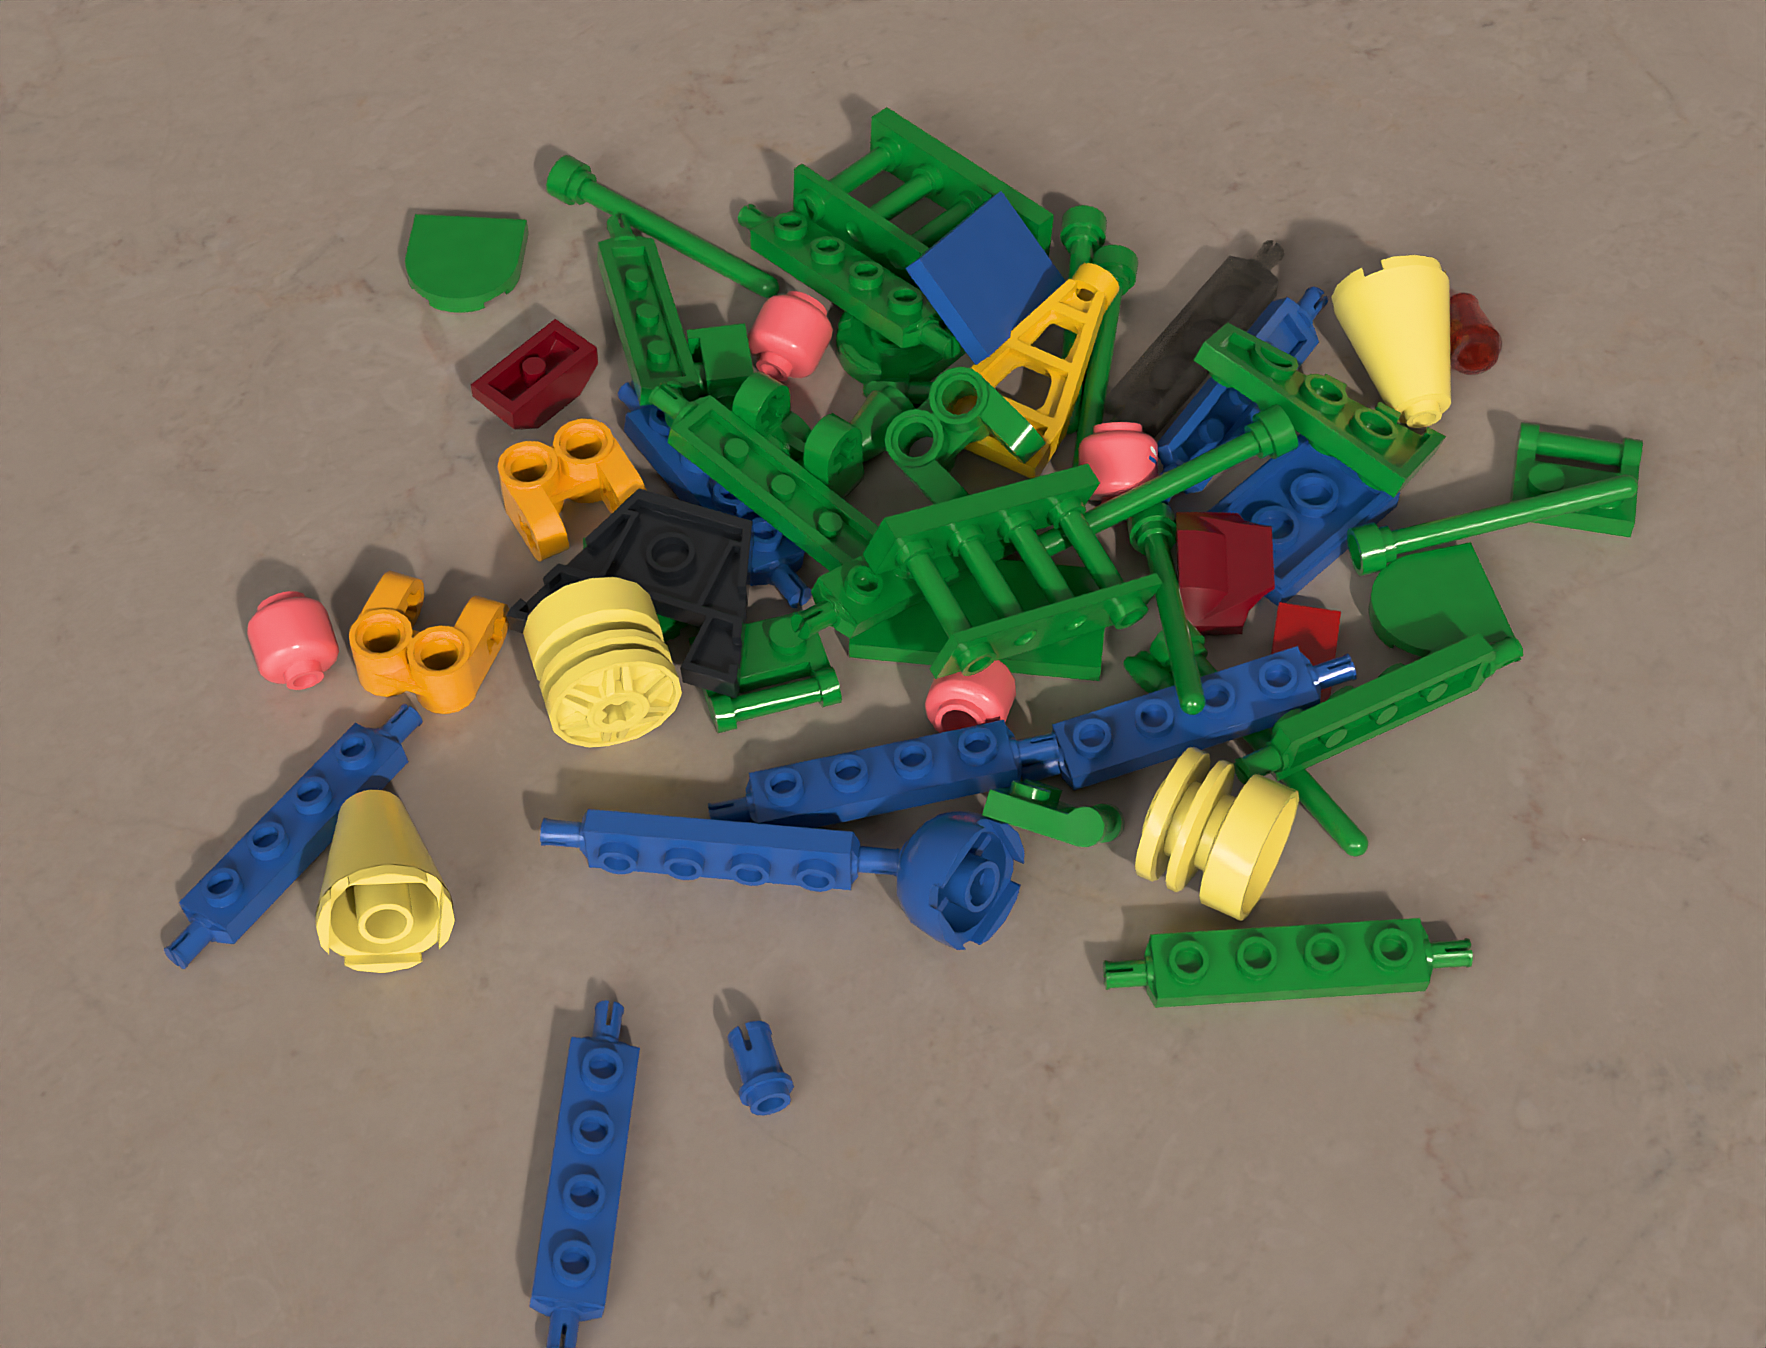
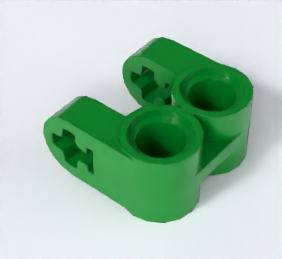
M960 366L947 369L938 375L931 385L929 398L917 409L904 411L896 416L887 427L885 435L886 450L892 460L933 504L970 495L949 474L955 466L957 454L969 443L981 441L992 434L1019 462L1025 465L1046 442L1034 427L981 374L971 368ZM970 395L978 397L973 409L966 414H952L954 405L961 398ZM920 438H933L932 447L927 453L919 457H909L910 448L914 442Z
M761 371L753 373L744 381L733 401L732 412L841 498L844 499L863 480L865 473L863 468L861 429L831 413L820 419L811 430L801 417L791 411L789 387Z

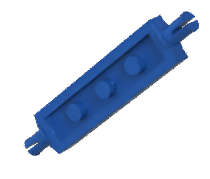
M1309 287L1298 303H1295L1289 297L1272 301L1247 333L1295 357L1298 361V370L1319 343L1313 326V320L1327 305L1328 297H1321L1325 292L1320 288ZM1210 377L1157 442L1158 458L1163 465V471L1159 475L1244 434L1245 426L1252 423V416L1261 412L1258 404L1236 389L1225 387ZM1212 477L1183 492L1191 494L1202 491ZM1172 497L1162 502L1168 505Z
M631 380V385L629 382L623 384L618 391V398L631 411L626 413L624 432L681 501L753 522L754 546L750 586L775 585L792 608H798V603L800 606L807 603L812 596L811 589L796 574L802 567L805 551L670 446L667 442L671 427L666 424L664 412L655 405L640 406L633 381Z
M1296 646L1200 677L1206 704L1204 709L1196 715H1189L1182 711L1174 685L1052 724V731L1055 733L1060 759L1055 758L1022 765V782H1024V779L1038 781L1061 774L1063 780L1073 790H1077L1180 757L1189 747H1196L1202 750L1271 728L1284 714L1293 709L1301 708L1305 711L1320 704L1321 690L1351 680H1357L1354 663L1351 662V657L1347 653L1344 656L1312 665L1310 660Z
M402 704L381 728H366L354 723L182 898L179 905L190 924L169 946L164 948L166 956L175 965H180L182 969H186L188 964L210 941L235 944L332 842L342 804L356 793L366 790H382L409 762L401 743L422 724L423 721L420 714L411 706L408 707L407 704Z
M1000 720L749 773V781L745 790L746 797L713 804L708 803L711 820L817 828L989 792L990 789L1010 787L1012 780L1020 781L1022 765L1055 758L1060 759L1054 731L1048 734L1016 740L1012 731L1005 725V721Z
M587 809L582 822L543 818L540 832L541 846L552 845L580 848V851L588 859L590 868H601L614 874H629L636 871L668 874L681 880H694L699 877L727 879L748 886H758L765 883L796 885L816 892L831 889L851 890L852 884L857 879L859 872L894 875L897 877L898 855L900 852V848L890 849L861 846L854 832L595 809Z
M609 1000L600 1001L595 1005L592 1037L578 1038L571 1036L529 1305L530 1308L550 1317L546 1348H559L561 1334L564 1335L563 1348H576L579 1322L601 1318L605 1308L640 1047L630 1046L619 1041L624 1007L615 1001L613 1002L609 1025H606Z

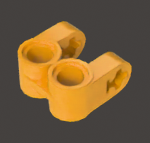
M581 418L561 426L554 435L552 446L538 441L515 443L505 449L499 457L497 466L506 514L513 522L533 556L539 562L569 549L568 537L559 516L565 499L568 498L578 503L603 501L612 514L639 488L646 490L640 475L613 436L611 430L604 423L594 419Z
M389 570L379 580L349 632L350 646L360 684L366 691L375 696L391 697L406 691L415 693L422 707L433 713L449 714L464 709L476 697L479 687L503 645L509 627L506 616L509 611L508 604L475 595L466 604L454 627L439 625L419 632L412 630L420 615L423 605V581Z

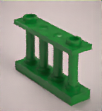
M888 107L872 116L870 152L831 179L826 180L804 164L794 168L793 209L919 290L920 288L909 275L906 268L998 192L1002 191L1048 257L1050 254L1054 219L1053 213ZM883 170L904 182L903 185L869 208L849 195L853 190ZM924 197L929 198L946 209L945 212L912 235L907 234L889 222Z
M1089 464L885 517L882 520L863 556L874 575L898 568L904 572L910 571L949 639L929 668L935 679L962 672L964 676H971L983 671L997 660L1112 625L1116 629L1127 628L1140 621L1149 610L1147 604L1163 582L1157 573L1124 582L1083 516L1086 512L1085 505L1100 484ZM1052 525L1055 529H1062L1099 590L1075 597L1035 530ZM1002 539L1005 543H1013L1050 605L1024 612L984 544ZM948 554H953L954 557H962L999 620L972 627L932 559Z

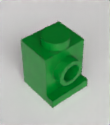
M745 323L686 330L687 343L700 381L699 397L711 395L732 411L736 393L744 381L754 373Z

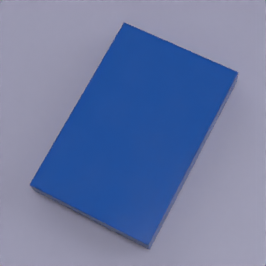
M1002 191L984 202L906 268L909 275L975 365L993 354L1011 337V331L1066 282Z
M1301 434L1297 436L1298 448L1276 459L1270 458L1207 511L1238 513L1245 521L1272 526L1275 589L1264 597L1276 606H1278L1279 602L1287 603L1348 549L1347 530L1349 528L1373 522L1375 524L1379 523L1398 506L1400 496L1399 492L1393 498L1384 491L1375 490L1367 486L1358 477L1357 472L1335 457L1316 451L1309 444L1307 438Z

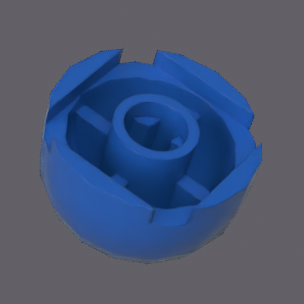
M970 811L942 813L926 821L903 845L898 855L897 897L909 921L936 941L956 950H966L963 944L968 941L978 945L988 941L1006 921L1018 897L1021 885L1011 881L1014 860L1024 864L1025 851L1019 833L1007 823Z

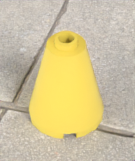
M1420 255L1390 257L1381 260L1383 268L1381 271L1366 277L1362 268L1350 273L1336 286L1331 298L1338 321L1385 405L1401 412L1398 422L1406 423L1411 428H1423L1438 422L1442 417V413L1451 405L1450 282L1446 271H1442L1440 262L1434 258Z
M366 790L356 793L342 804L316 909L315 922L321 947L328 954L330 948L343 956L345 966L357 971L386 973L411 968L423 962L422 952L437 942L440 949L448 941L455 922L450 892L406 808L397 796L383 790Z

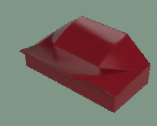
M554 319L470 384L472 396L514 430L538 429L581 395L599 363L597 347Z
M1176 512L1177 579L1186 619L1202 635L1242 634L1249 611L1262 597L1275 589L1272 526L1245 521L1238 513Z

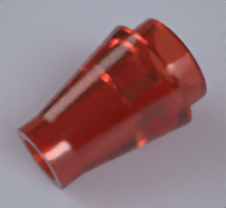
M1470 293L1455 294L1450 297L1451 366L1466 375L1484 373L1497 362L1502 349V338L1480 308L1478 299Z

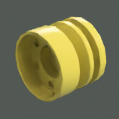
M617 577L589 578L566 585L547 596L528 615L523 631L537 680L540 681L539 686L553 731L567 743L584 747H603L634 740L660 726L676 710L682 694L675 666L672 664L668 646L664 643L661 626L650 594L637 583Z
M1189 747L1178 758L1150 804L1137 850L1136 874L1147 880L1155 881L1167 870L1165 880L1167 888L1174 892H1179L1185 888L1200 869L1203 871L1199 894L1200 902L1242 921L1249 916L1257 905L1279 862L1296 816L1299 792L1256 774L1248 780L1237 796L1234 797L1231 795L1235 775L1234 764L1226 760H1220L1209 771L1211 763L1209 753L1196 747Z

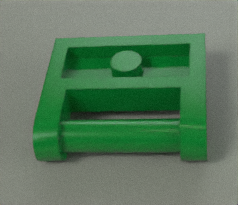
M1520 423L1515 449L1510 502L1625 474L1633 476L1638 482L1643 440L1624 437L1622 443L1540 431L1539 424ZM1538 454L1617 466V473L1535 461V456ZM1637 493L1629 499L1532 523L1630 538L1636 518Z
M802 611L746 624L739 693L808 676L810 678L740 695L736 698H730V696L702 688L717 733L737 729V722L817 702L820 703L822 708L842 703L839 681L834 668L830 665L819 632L803 640L798 637L800 630L795 633L792 629L791 617L795 613ZM696 636L689 638V647H690V648H691V646H692V644H693V642H694Z
M1024 779V782L1012 780L1010 787L990 789L982 816L1085 848L1097 845L1099 842L1106 843L1115 840L1121 835L1125 823L1122 812L1112 804L1100 803L1092 807L1070 805L1059 801L1062 794L1061 789L1030 779Z

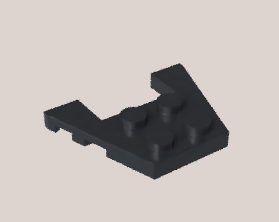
M639 488L585 538L586 547L567 565L558 563L543 577L544 586L527 602L520 598L506 615L510 630L523 633L528 615L544 598L566 585L589 578L617 577L635 582L650 594L657 615L700 627L680 667L682 681L736 698L740 690L754 546L753 522Z

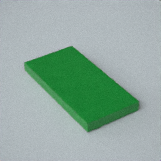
M1001 559L995 562L1024 612L1050 605L1024 561ZM1055 564L1075 597L1099 590L1086 567ZM973 575L949 587L972 627L999 620ZM925 599L849 640V658L932 665L949 638ZM1105 628L1010 656L1000 661L1008 667L1011 673L1100 681Z

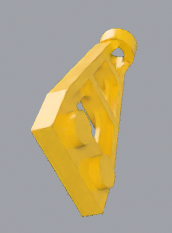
M1091 263L1080 265L1072 279H1068L1011 331V337L988 358L971 367V369L981 374L994 388L1014 369L1021 366L1051 378L1052 382L1046 402L1037 410L1003 396L1034 427L1046 444L1025 465L1019 462L992 434L981 441L969 443L964 449L1030 479L1040 476L1066 435L1103 315L1119 292V284L1110 272ZM1050 324H1056L1077 333V337L1065 359L1032 346ZM970 395L961 398L954 405L952 414H966L973 409L978 397Z

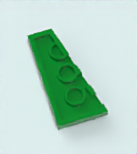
M1226 323L1203 343L1194 359L1195 362L1209 371L1210 376L1217 383L1236 389L1258 404L1260 411L1278 404L1288 415L1294 429L1306 437L1309 444L1316 451L1335 457L1357 472L1358 477L1367 486L1375 490L1384 491L1393 498L1434 456L1446 438L1445 435L1429 427L1420 435L1400 425L1397 422L1401 412L1381 402H1378L1373 410L1354 401L1345 392L1347 384L1328 374L1324 376L1320 374L1305 375L1297 371L1298 361L1295 357L1230 323Z

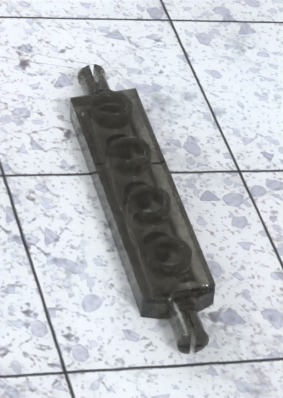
M1267 240L1251 259L1247 260L1245 258L1229 256L1106 396L1104 413L1113 417L1108 423L1130 422L1141 424L1142 432L1153 438L1160 433L1209 375L1207 369L1194 361L1203 343L1226 323H1230L1246 332L1276 297L1279 279L1271 270L1284 257V250L1280 244L1276 242L1273 246V240Z

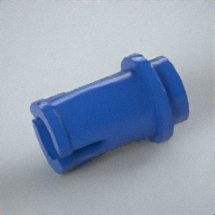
M764 1021L747 1022L745 1026L749 1034V1040H744L739 1026L734 1028L727 1036L743 1083L738 1094L741 1103L749 1106L751 1113L754 1115L774 1114L790 1104V1093L794 1087L791 1076L783 1072L771 1037L770 1025Z

